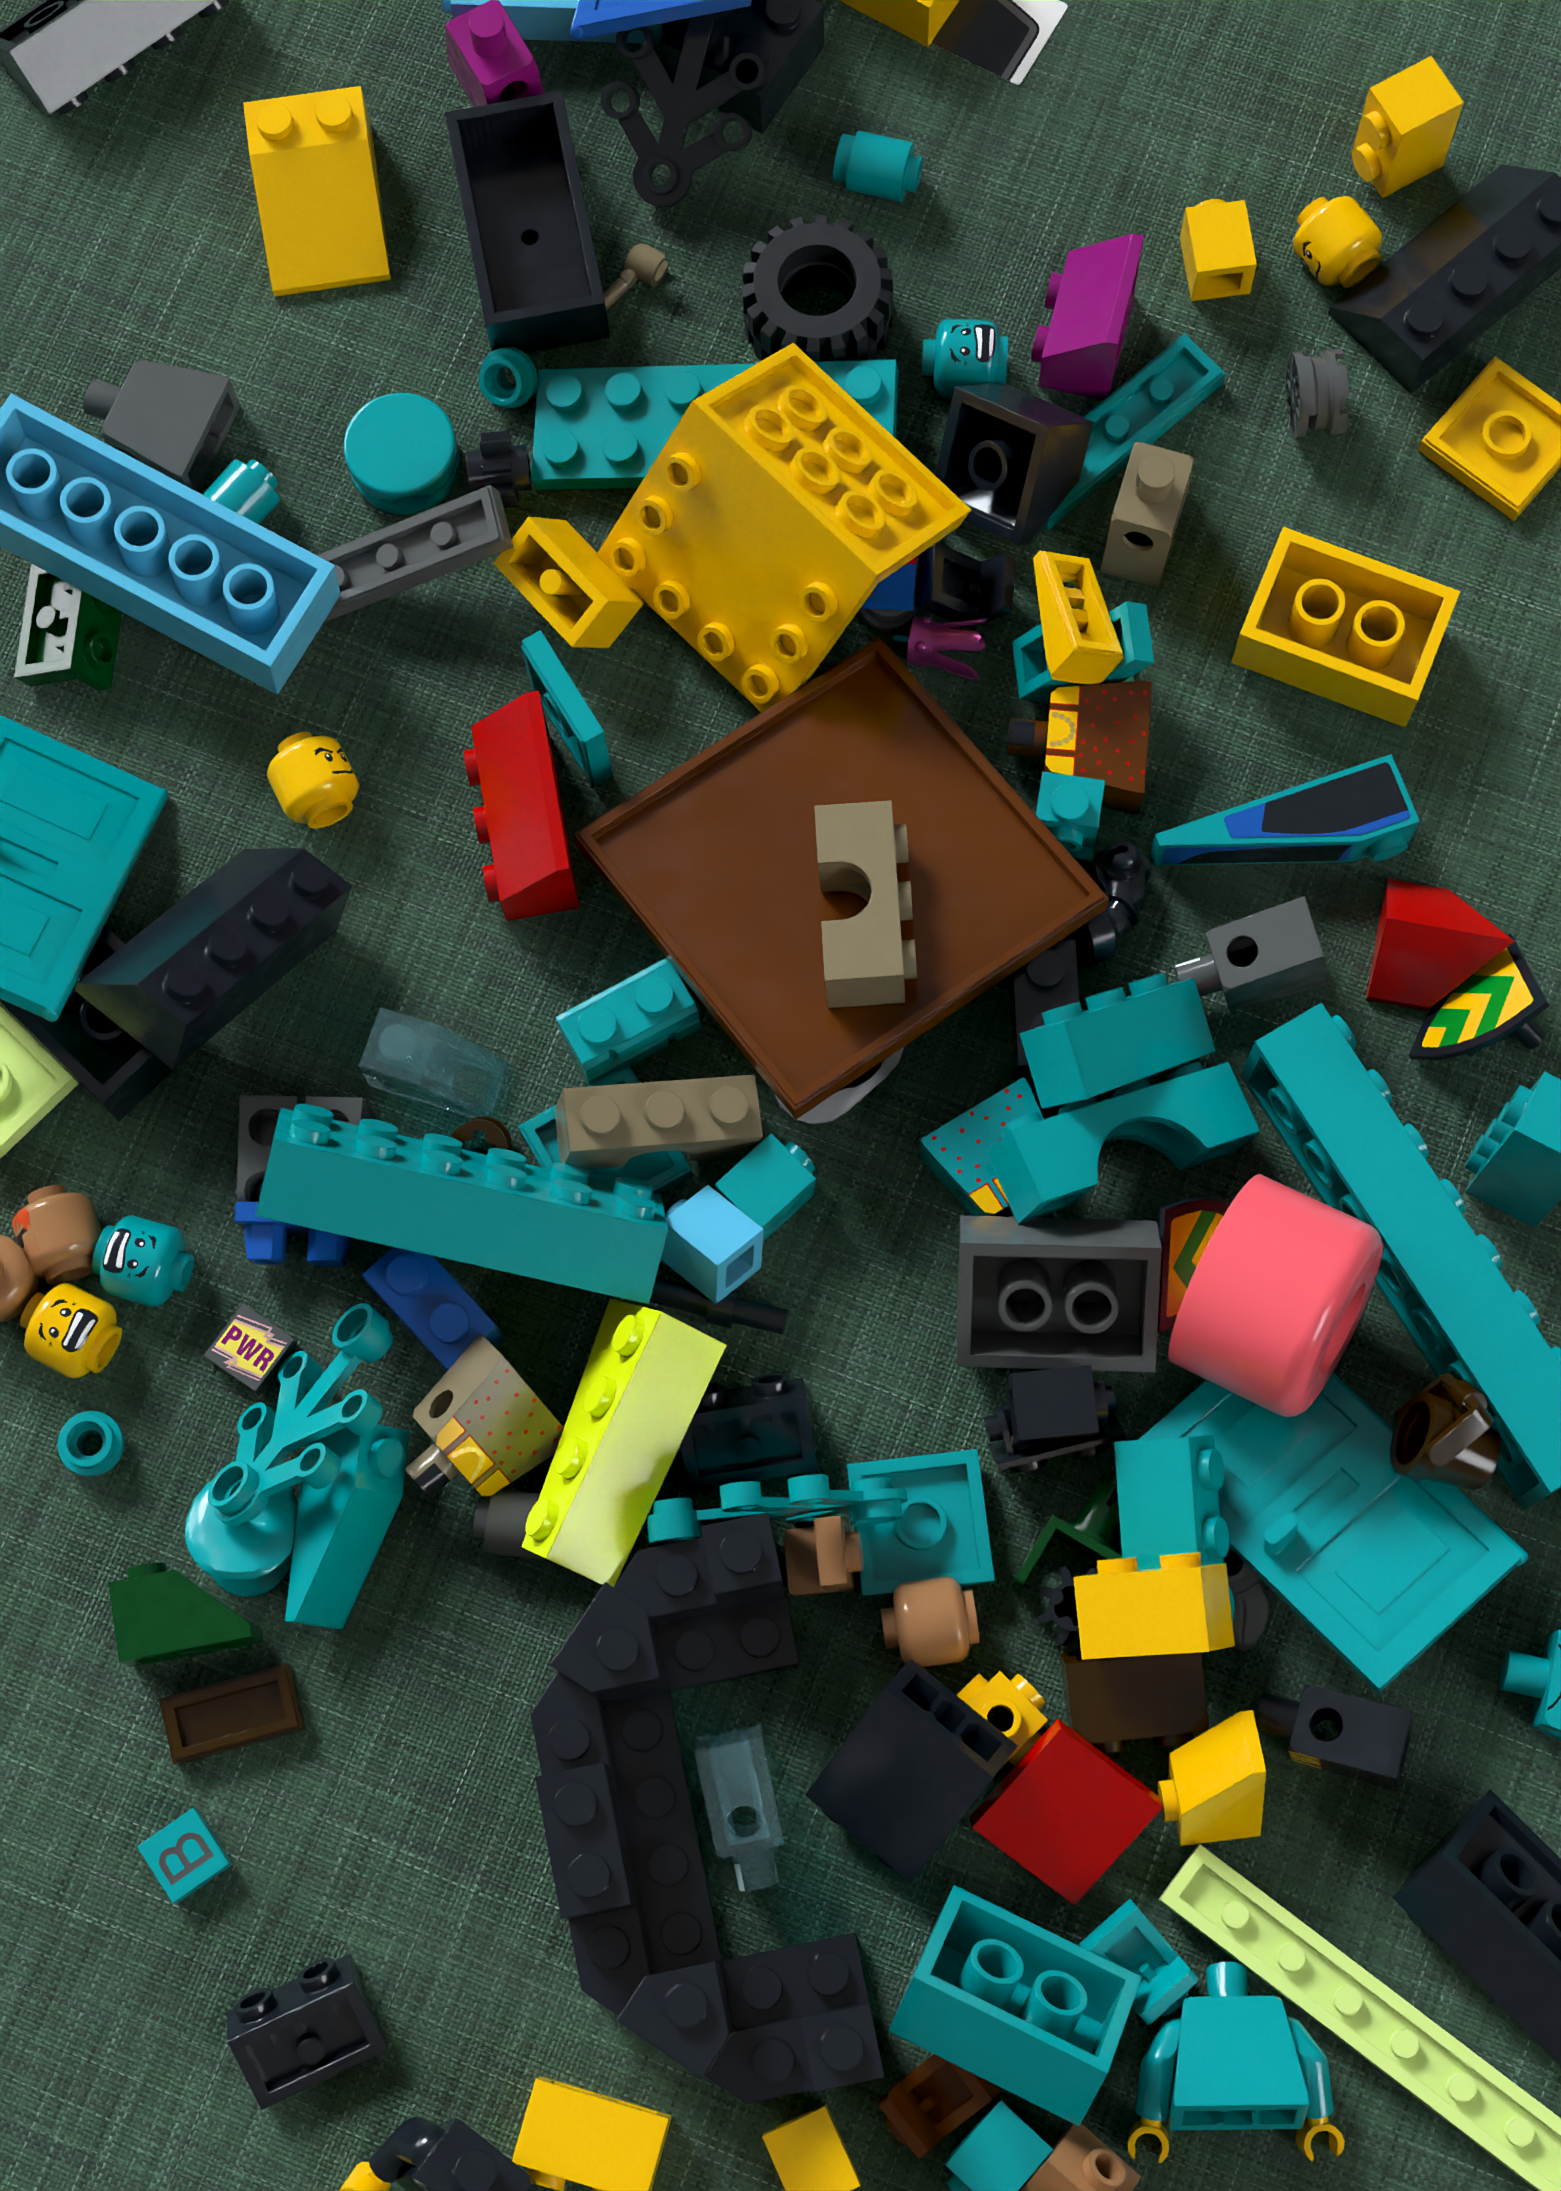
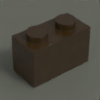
M1081 1651L1060 1654L1067 1725L1102 1753L1124 1750L1127 1748L1126 1740L1152 1737L1153 1744L1157 1746L1182 1745L1193 1740V1732L1209 1730L1201 1652L1085 1660L1081 1658Z

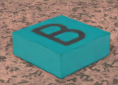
M195 1807L137 1846L169 1899L174 1904H178L233 1865L203 1815Z

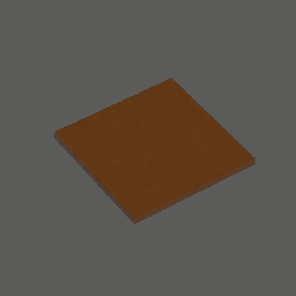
M880 637L574 834L576 846L795 1119H798L1108 909L1109 898ZM892 800L893 825L906 824L909 862L896 863L897 882L910 881L913 920L900 921L901 940H915L917 978L904 979L905 1003L828 1008L824 979L821 921L843 920L854 917L864 910L868 902L861 896L847 891L821 893L814 806Z

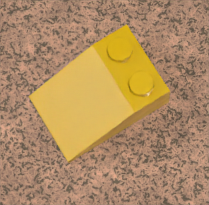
M361 86L244 102L249 156L274 297L391 280L372 127Z

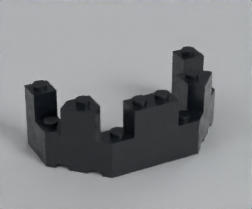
M766 1512L701 1526L703 1537L638 1550L614 1587L606 1582L603 1584L550 1664L557 1673L530 1712L542 1774L535 1777L560 1916L561 1919L569 1920L581 1990L618 2015L617 2021L699 2078L705 2075L746 2104L808 2090L819 2092L884 2078L855 1932L722 1960L670 1693L800 1665L769 1513Z

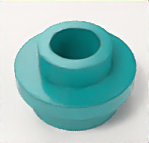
M501 347L485 357L479 372V386L483 395L490 402L504 408H517L532 399L537 389L538 376L532 360L523 351L514 347ZM507 367L515 376L516 386L511 384L506 377Z
M81 1412L70 1418L62 1427L57 1443L58 1453L64 1465L74 1473L86 1477L99 1476L110 1471L120 1460L124 1450L123 1432L114 1419L102 1412ZM91 1434H100L103 1440L101 1450L93 1456L84 1455L82 1444L85 1438Z

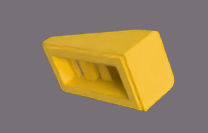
M1039 550L1034 556L1033 562L1045 656L1051 678L1053 680L1086 685L1100 684L1125 657L1091 561L1088 558ZM1063 582L1074 584V588L1064 587Z

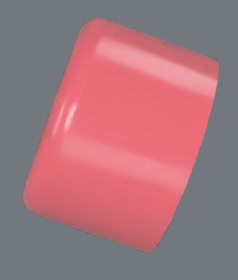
M1257 1174L1253 1176L1240 1190L1225 1212L1195 1269L1172 1330L1168 1350L1169 1361L1277 1415L1293 1417L1303 1413L1313 1404L1330 1379L1363 1314L1383 1255V1244L1380 1234L1371 1225L1264 1175Z

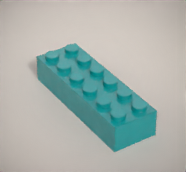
M296 1104L294 1111L280 1108L255 1216L649 1304L668 1233L661 1195L652 1193L653 1187L650 1184L627 1177H617L614 1184L590 1179L589 1171L567 1163H553L551 1169L525 1164V1156L501 1148H490L487 1155L462 1149L463 1144L459 1140L441 1134L428 1133L424 1135L423 1140L397 1134L398 1128L380 1120L361 1119L359 1125L333 1120L334 1114L331 1111L315 1105Z

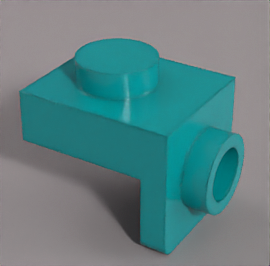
M1131 1899L1127 1900L1079 1943L1082 1948L1142 1977L1132 2007L1147 2025L1153 2023L1159 2016H1166L1177 2010L1182 2005L1183 1999L1187 1998L1189 1989L1198 1981V1977Z

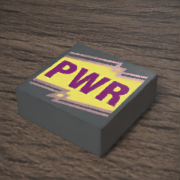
M242 1303L204 1356L260 1395L298 1343L291 1336Z

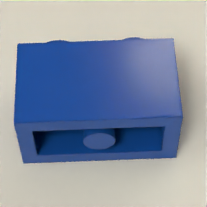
M393 1247L362 1274V1277L375 1294L446 1372L480 1334L495 1348L505 1341L497 1325L432 1255Z

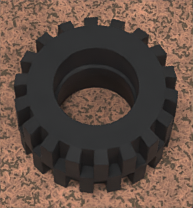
M815 215V223L804 224L803 218L798 217L789 220L790 229L783 231L777 225L767 232L768 245L759 241L751 250V262H745L742 273L745 333L749 344L754 343V351L757 358L762 361L794 343L814 362L877 360V349L884 350L889 340V328H892L893 276L892 269H888V257L883 248L874 249V237L865 229L856 235L853 233V222L842 218L838 225L828 224V215ZM814 286L835 289L849 299V302L840 310L823 316L802 314L786 303L798 291Z

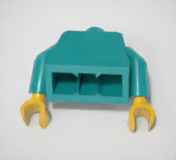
M1219 1962L1206 1968L1208 1996L1183 1999L1180 2017L1171 2018L1163 2022L1141 2060L1135 2111L1141 2117V2120L1135 2122L1128 2134V2152L1130 2156L1135 2159V2142L1137 2138L1144 2133H1151L1156 2135L1161 2141L1158 2162L1162 2163L1169 2153V2138L1165 2127L1161 2123L1162 2120L1169 2117L1170 2131L1297 2129L1296 2143L1298 2149L1310 2161L1314 2159L1311 2149L1313 2136L1320 2131H1328L1330 2151L1338 2157L1344 2150L1345 2141L1342 2133L1328 2121V2116L1333 2113L1334 2106L1326 2054L1300 2020L1286 2016L1281 1998L1276 1996H1249L1245 1965L1237 1962Z

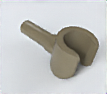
M647 244L635 245L626 258L624 271L603 292L606 311L629 288H632L637 279L652 287H656L664 278L669 267L668 262L664 260L665 254Z

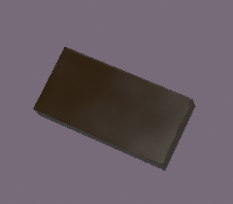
M290 1664L280 1665L159 1699L172 1762L177 1766L306 1730L292 1665Z

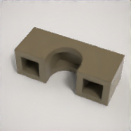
M892 800L814 806L821 893L847 891L861 896L868 902L864 910L854 917L843 920L821 921L827 1007L839 1008L905 1003L904 979L917 978L915 940H901L900 921L913 920L910 881L897 882L896 863L909 862L906 824L893 825Z
M755 1075L563 1088L554 1109L560 1163L572 1164L583 1169L625 1166L629 1159L635 1156L668 1150L685 1151L687 1161L745 1157L758 1145L763 1137Z

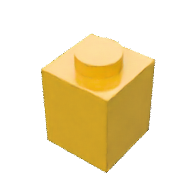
M1210 199L1194 207H1186L1180 242L1191 302L1250 294L1257 262L1245 200L1226 202L1221 199Z
M826 2103L763 2133L762 2138L785 2191H851L861 2186V2181Z

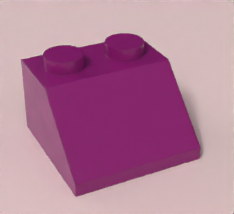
M1132 233L1071 250L1068 252L1063 274L1052 272L1044 308L1054 310L1050 327L1038 326L1031 354V361L1041 363L1038 386L1099 400H1105L1110 396L1135 296L1145 236Z

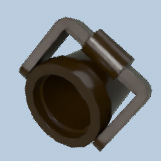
M1449 1373L1440 1375L1394 1414L1393 1423L1395 1429L1390 1447V1460L1394 1472L1417 1481L1427 1479L1471 1490L1481 1488L1495 1470L1501 1447L1500 1434L1497 1428L1491 1426L1494 1419L1486 1409V1397L1467 1380H1456ZM1449 1401H1451L1457 1408L1451 1406Z

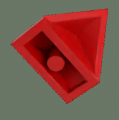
M1387 878L1384 885L1366 1000L1429 1011L1432 1006L1511 945L1514 940L1449 889Z

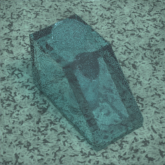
M381 1007L359 1063V1068L371 1087L471 1118L478 1116L491 1117L509 1066L508 1061L440 1025Z

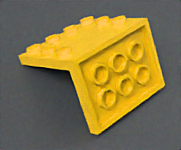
M792 343L691 402L596 556L762 713L807 683L879 582L958 528L971 509L797 345Z

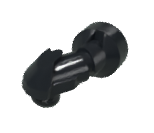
M1116 841L1111 843L1105 850L1096 854L1091 862L1090 877L1109 899L1108 909L1064 938V940H1076L1077 963L1082 967L1087 968L1113 958L1117 942L1129 932L1131 926L1137 925L1138 913L1143 909L1144 887L1150 877V862L1130 842Z

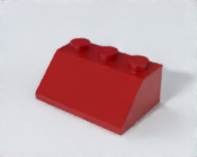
M539 690L526 692L471 726L474 748L464 750L470 787L481 785L484 806L473 808L478 841L480 845L490 843L494 863L482 866L486 893L489 903L500 901L506 921L580 908L551 736Z

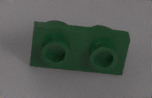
M31 565L14 678L30 687L78 679L97 691L110 689L112 686L122 612L45 570Z

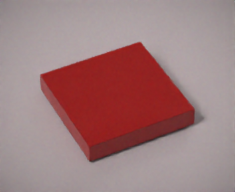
M1057 1719L969 1818L974 1830L1075 1906L1161 1811L1163 1805L1158 1795L1064 1722Z

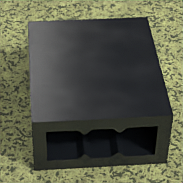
M910 1659L883 1689L805 1796L820 1807L831 1821L844 1827L874 1852L884 1865L894 1869L911 1883L1018 1745L914 1660Z

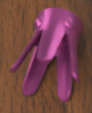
M915 616L909 637L894 635L893 640L908 643L907 664H916L918 667L932 665L967 679L978 681V673L972 667L942 655L937 650L980 651L984 649L986 641L980 637L978 632L949 628L986 623L987 618L939 623L932 621L929 617L920 618Z

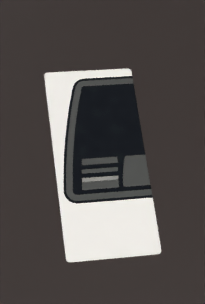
M960 0L931 43L1013 84L1019 85L1068 6L1060 0Z

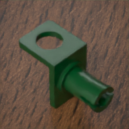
M1102 1473L1099 1478L1100 1482L1076 1523L1071 1521L1066 1523L1054 1515L1051 1516L1011 1586L1019 1592L1021 1591L1052 1536L1096 1563L1097 1560L1122 1558L1120 1554L1114 1551V1547L1110 1544L1120 1527L1118 1497L1112 1506L1107 1505L1108 1499L1117 1486V1478Z

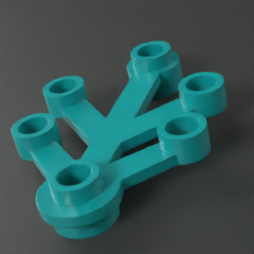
M360 1303L351 1307L336 1323L332 1333V1342L341 1351L323 1374L322 1366L305 1351L294 1352L283 1362L278 1372V1380L281 1386L276 1412L266 1404L258 1402L251 1405L242 1414L237 1424V1432L240 1434L236 1461L231 1462L220 1470L208 1490V1502L214 1507V1514L221 1522L228 1526H236L245 1521L253 1520L265 1509L269 1496L302 1481H305L314 1489L326 1487L337 1476L341 1467V1459L323 1443H314L308 1446L299 1457L283 1464L281 1463L290 1452L346 1427L353 1434L361 1436L370 1432L377 1425L382 1416L383 1407L380 1402L363 1389L351 1392L343 1401L324 1409L362 1360L366 1363L376 1362L387 1353L392 1344L393 1335L389 1331L388 1320L369 1304Z
M825 1474L804 1475L788 1479L789 1497H762L760 1482L757 1481L729 1483L719 1487L721 1504L716 1509L693 1510L691 1498L655 1501L652 1505L653 1515L647 1516L649 1545L661 1546L703 1537L701 1531V1524L724 1522L766 1512L769 1513L770 1522L786 1518V1523L812 1522L815 1518L830 1517L843 1513H849L851 1525L893 1522L903 1518L901 1504L908 1501L906 1489L893 1488L892 1478L889 1477L852 1482L853 1491L830 1490L828 1475Z

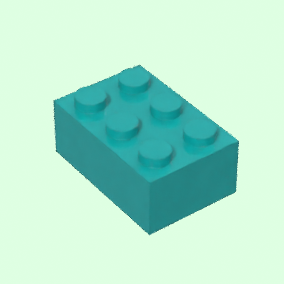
M954 1885L928 1938L888 2031L1080 2126L1108 2074L1142 1977Z

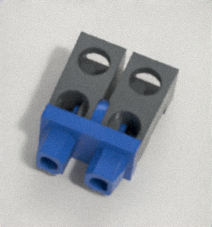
M240 1095L237 1165L238 1202H236L235 1222L245 1230L244 1240L247 1260L254 1265H283L286 1259L287 1233L309 1234L307 1262L310 1265L344 1267L351 1237L255 1216L280 1108L294 1111L296 1104L303 1103L297 1096ZM305 1096V1104L319 1106L331 1111L334 1114L333 1120L359 1125L361 1119H372V1110L363 1098Z

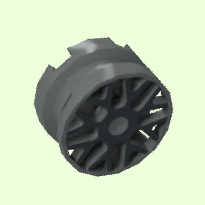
M1341 348L1325 349L1322 351L1321 356L1313 357L1304 356L1301 351L1289 353L1286 369V402L1289 426L1294 438L1305 437L1309 426L1311 430H1324L1326 435H1340L1346 432L1349 412L1345 410L1346 397H1349L1347 364L1337 365V359L1344 358Z

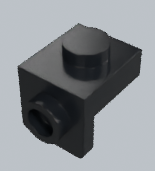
M935 543L919 554L915 606L950 621L987 618L986 622L1007 615L1011 612L1014 596L1015 558L1002 553L981 562ZM970 625V626H965V627L973 628V627H976V626H978V625Z

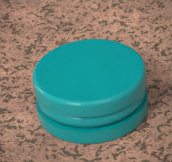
M412 393L383 395L373 399L358 410L347 427L344 437L345 460L357 491L372 506L392 514L422 512L441 502L455 485L460 470V452L454 429L445 412L431 400Z

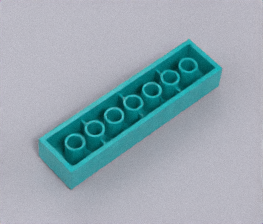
M1321 1002L1256 1040L1240 1076L1321 1201L1371 1225L1380 1234L1383 1244V1255L1375 1280L1377 1287L1436 1377L1449 1373L1456 1380H1467L1486 1397V1409L1494 1419L1491 1426L1497 1428L1501 1441L1496 1469L1522 1509L1526 1510L1561 1488V1349L1557 1346L1550 1348L1536 1327L1540 1323V1318L1534 1305L1521 1290L1513 1292L1500 1273L1499 1269L1503 1267V1264L1495 1246L1485 1235L1479 1234L1476 1236L1462 1214L1466 1211V1208L1457 1189L1448 1179L1443 1178L1439 1180L1426 1161V1158L1429 1157V1151L1419 1132L1409 1123L1403 1126L1389 1104L1393 1102V1098L1384 1079L1374 1069L1367 1071L1353 1051L1357 1048V1044L1346 1022L1338 1015L1331 1018Z

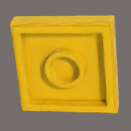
M1494 356L1421 440L1418 451L1511 520L1515 521L1561 467V403Z

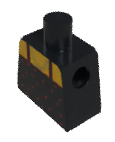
M1305 1685L1300 1702L1266 1692L1262 1693L1255 1718L1258 1733L1290 1741L1288 1752L1291 1760L1398 1792L1414 1727L1413 1711L1312 1685ZM1330 1720L1339 1723L1343 1729L1335 1740L1328 1742L1317 1739L1314 1736L1316 1726L1321 1721Z

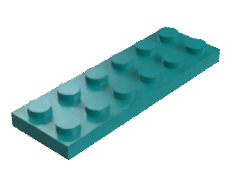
M896 360L815 362L896 438L899 373ZM757 363L539 369L531 481L535 489L638 488L691 402Z

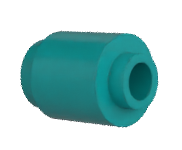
M860 130L856 136L843 133L835 156L833 181L846 184L847 191L902 202L907 191L916 193L923 168V157L914 155L915 143Z
M234 459L203 493L204 496L257 524H260L280 502L279 496L274 491L279 484L277 479L262 464L253 459L247 464Z

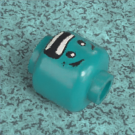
M944 319L937 327L936 339H923L922 376H934V389L942 398H952L955 386L995 382L1006 384L1008 336H999L996 324L989 320Z
M125 1216L115 1226L107 1225L99 1236L92 1260V1271L94 1274L100 1275V1283L105 1293L147 1306H160L164 1304L174 1290L183 1292L190 1281L194 1267V1256L186 1253L185 1238L180 1229L138 1216Z

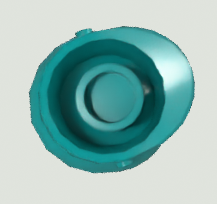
M211 1480L194 1498L186 1519L185 1541L188 1551L194 1561L205 1572L209 1573L225 1591L243 1597L264 1594L283 1580L291 1566L298 1501L289 1487L269 1496L265 1509L253 1520L245 1521L236 1526H228L215 1516L214 1507L208 1502V1490L213 1481Z

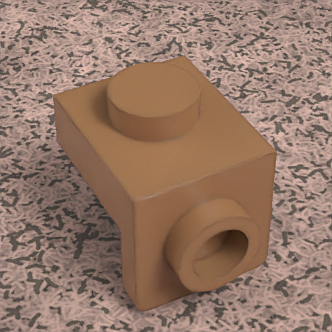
M841 1516L815 1518L814 1527L788 1529L784 1532L786 1570L790 1594L797 1597L856 1590L854 1572H861L864 1568L861 1537L859 1531L850 1532L849 1523Z

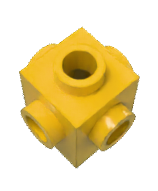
M999 1671L988 1682L979 1673L957 1694L961 1700L986 1720L988 1712L994 1707H1004L1011 1712L1013 1717L1012 1727L1002 1733L1018 1745L1005 1762L1006 1764L1009 1761L1014 1767L1041 1738L1038 1731L1048 1721L1039 1711L1046 1704V1701L1020 1674H1017L1010 1681Z

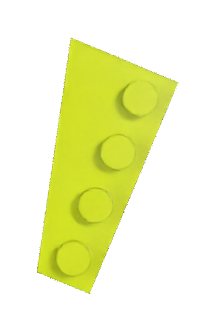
M610 1298L539 1499L528 1515L525 1526L526 1535L521 1547L601 1585L606 1582L614 1587L727 1345L661 1311Z

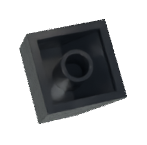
M1002 382L955 386L935 476L971 509L964 519L965 521L1019 546L1028 545L1079 482L1094 421Z

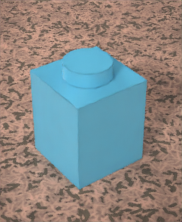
M709 1185L705 1186L689 1200H679L665 1214L668 1233L661 1260L715 1304L720 1302L761 1268L764 1229Z

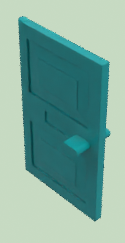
M0 715V999L41 1016L50 1022H54L59 1018L169 794L164 788L153 785Z
M1334 1372L1313 1404L1303 1413L1293 1417L1277 1415L1210 1381H1204L1139 1440L1214 1435L1215 1449L1220 1452L1224 1464V1481L1222 1487L1218 1489L1220 1517L1225 1519L1229 1530V1548L1377 1694H1380L1516 1566H1521L1527 1561L1528 1553L1456 1486L1427 1479L1417 1481L1394 1472L1390 1460V1447L1394 1428Z

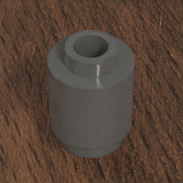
M502 1488L493 1494L490 1500L478 1499L472 1536L473 1538L484 1539V1553L546 1562V1558L521 1547L526 1535L525 1526L528 1515L538 1501L540 1494Z

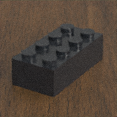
M562 91L445 112L491 352L501 347H514L524 353H531L610 338L605 300ZM529 235H534L538 238V241L533 245H526L522 242Z

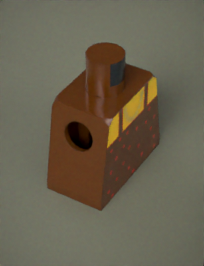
M1152 681L1057 687L1051 690L1047 721L1011 718L1007 756L1044 759L1043 772L1105 780L1102 807L1130 814H1139L1145 793Z

